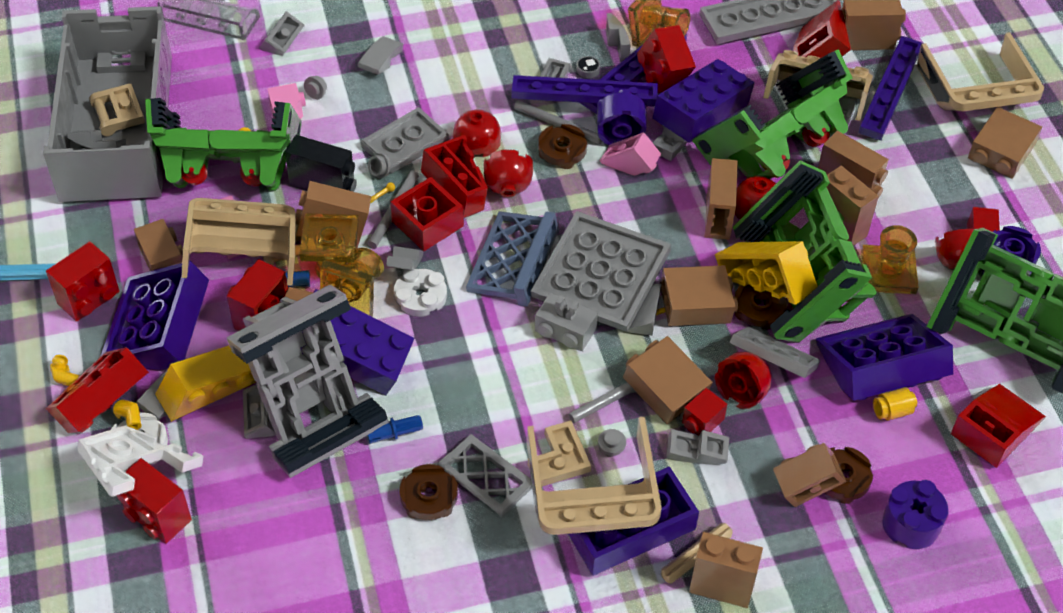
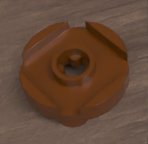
M561 124V127L553 128L552 125L544 129L539 136V157L563 169H571L587 153L585 134L576 126ZM564 143L567 144V146H565V147L559 146V145H562V144H564Z
M749 284L746 286L740 285L736 290L735 296L738 301V310L734 312L735 317L749 325L769 330L771 329L770 325L787 310L788 300L785 297L775 298L771 292L766 290L763 292L756 291ZM760 300H763L765 306H759L755 302L758 303Z
M835 447L830 448L835 454L842 472L847 470L849 474L848 478H845V483L825 492V494L839 500L843 504L852 503L853 500L864 496L870 489L873 481L871 463L862 452L854 448L845 447L844 450H835Z
M424 464L412 469V473L406 478L404 476L400 483L401 504L405 508L407 515L414 519L435 520L447 517L452 513L458 499V485L453 475L451 477L449 473L445 472V468L439 465ZM428 487L432 488V492H436L432 496L422 494Z

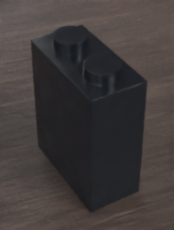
M300 135L294 136L285 151L289 186L307 191L309 182L312 181L355 191L357 180L354 179L355 162H353L351 150Z

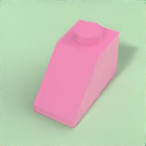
M296 83L267 88L272 115L275 113L274 107L276 106L274 103L277 101L290 103L299 118L302 119V107L306 106L304 93L298 92Z
M643 132L610 144L600 162L608 167L636 176L653 171L657 166L656 162L661 153Z

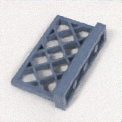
M499 211L466 285L467 292L517 299L519 306L528 307L532 298L531 289L545 266L559 231L556 213L546 211L544 216L540 217ZM503 221L515 223L504 230L501 227ZM531 224L538 225L537 229L529 233L524 229ZM520 230L523 235L511 241L508 235ZM504 238L507 242L506 244L498 248L493 246L494 242ZM528 241L530 247L519 252L516 246ZM512 249L515 254L503 260L500 254ZM494 257L499 261L490 267L485 265L487 260ZM520 260L522 266L511 271L508 265ZM504 268L507 274L495 279L492 273ZM486 276L491 280L484 285L476 284L477 280ZM511 279L514 282L512 289L500 287L501 284Z

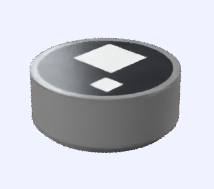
M592 56L581 57L577 61L576 71L583 78H594L600 72V62Z

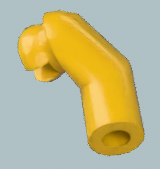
M56 355L52 358L50 365L53 379L59 384L70 386L80 375L70 373L67 357Z
M124 399L117 401L113 406L115 416L118 419L126 417L128 427L136 430L140 429L142 424L138 404Z

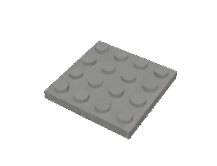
M576 211L532 287L531 297L545 301L549 293L557 296L561 294L569 301H578L579 305L598 312V322L628 332L671 251V244Z

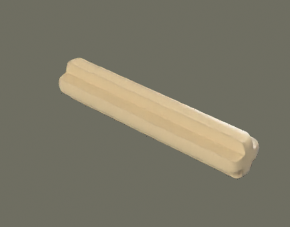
M721 523L709 533L730 539L733 531L726 523ZM701 539L661 569V576L667 583L675 582L694 567Z

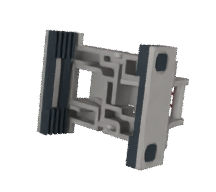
M328 285L299 301L284 297L275 306L253 317L247 316L243 318L246 328L226 337L232 353L249 365L253 378L257 382L258 391L278 439L277 442L269 446L274 460L290 478L389 423L386 411L368 393L358 398L356 396L330 321L351 310L346 294L332 285ZM323 402L331 414L304 428L300 413Z

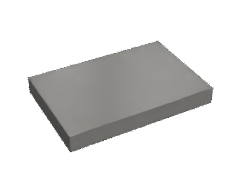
M418 107L362 139L361 147L371 156L377 153L386 154L391 162L390 174H393L423 156L424 149L448 141L449 134Z
M749 326L733 334L730 340L731 344L758 355L803 378L817 370L820 363L818 358Z

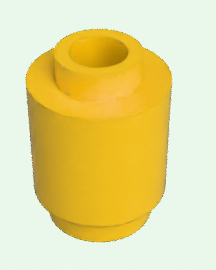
M906 387L881 393L877 398L873 399V409L880 420L885 419L888 421L914 413L915 407H917V398L914 392Z

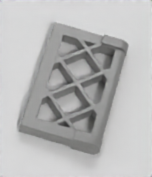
M472 434L438 463L439 466L445 468V472L449 473L451 477L453 475L460 485L492 508L501 517L505 516L532 489V482L528 476ZM472 447L482 455L466 456V452ZM483 461L484 472L467 473L466 462ZM486 461H491L503 471L487 472ZM455 462H463L464 473H459L451 465ZM508 477H512L521 485L518 488H509ZM484 478L485 489H480L468 479ZM488 478H505V489H488ZM489 495H506V499L500 504Z

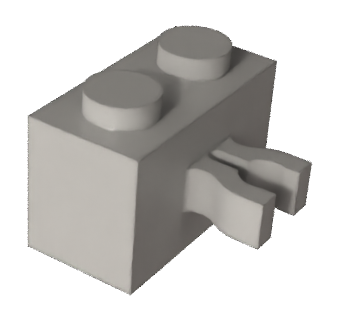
M549 293L535 314V332H538L543 337L559 341L569 348H575L583 352L597 329L598 312L579 305L578 301H569L561 294L557 296Z

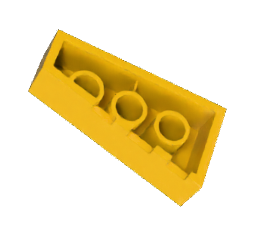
M803 241L738 242L714 254L718 266L725 265L727 275L732 277V282L742 286L749 284L754 287V290L759 292L769 291L773 297L778 299L782 297L788 298V302L794 305L803 301L818 287Z
M225 346L170 364L155 396L170 421H174L256 383L253 378L249 365L232 353L230 346Z

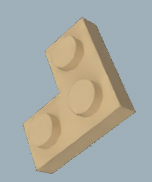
M571 420L545 428L544 434L552 452L537 456L541 487L591 472L590 461Z

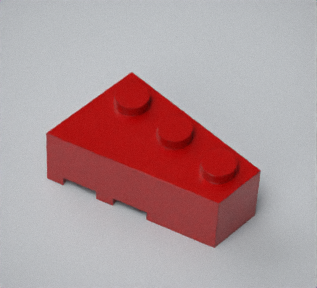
M465 135L424 149L421 173L427 179L432 177L463 205V215L465 218L484 210L488 187L479 166H476L473 160L474 154L467 146V138Z
M127 347L105 352L63 391L46 410L67 433H82L94 423L93 419L108 410L119 397L149 372Z

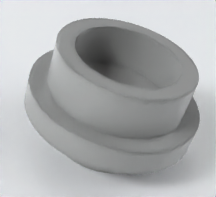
M310 76L304 81V89L311 98L321 99L326 93L327 84L320 76Z
M377 153L372 156L368 162L369 172L377 178L387 177L391 170V162L388 156L384 153Z
M608 429L599 435L598 446L605 455L617 456L626 447V437L619 430Z

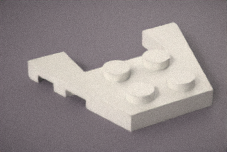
M128 426L118 427L79 439L77 448L111 497L134 490L135 479L125 471L140 458L148 463L164 460L183 473L202 466L204 457L197 452H194L192 456L181 452V446L173 443L166 446L156 443L157 437Z

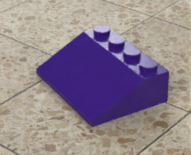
M189 261L187 278H182V263L128 277L101 356L105 352L127 347L146 369L165 370L169 368L170 364L185 360L209 279L191 261Z
M914 314L815 338L816 344L841 390L853 401L865 400L870 396L903 387H915L919 383L930 380L937 381L945 376L953 375V345L937 332L926 327L927 324Z

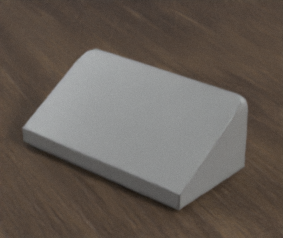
M285 11L259 48L283 56L304 27V24Z
M661 284L652 285L628 332L653 336Z
M257 385L243 390L244 437L250 439L275 436V431Z

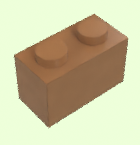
M164 219L133 229L138 247L150 271L182 263L183 247L182 245H176L175 242L178 240L173 227H167Z
M825 443L813 445L806 452L796 457L787 458L779 466L773 468L784 497L794 507L846 482L835 454Z

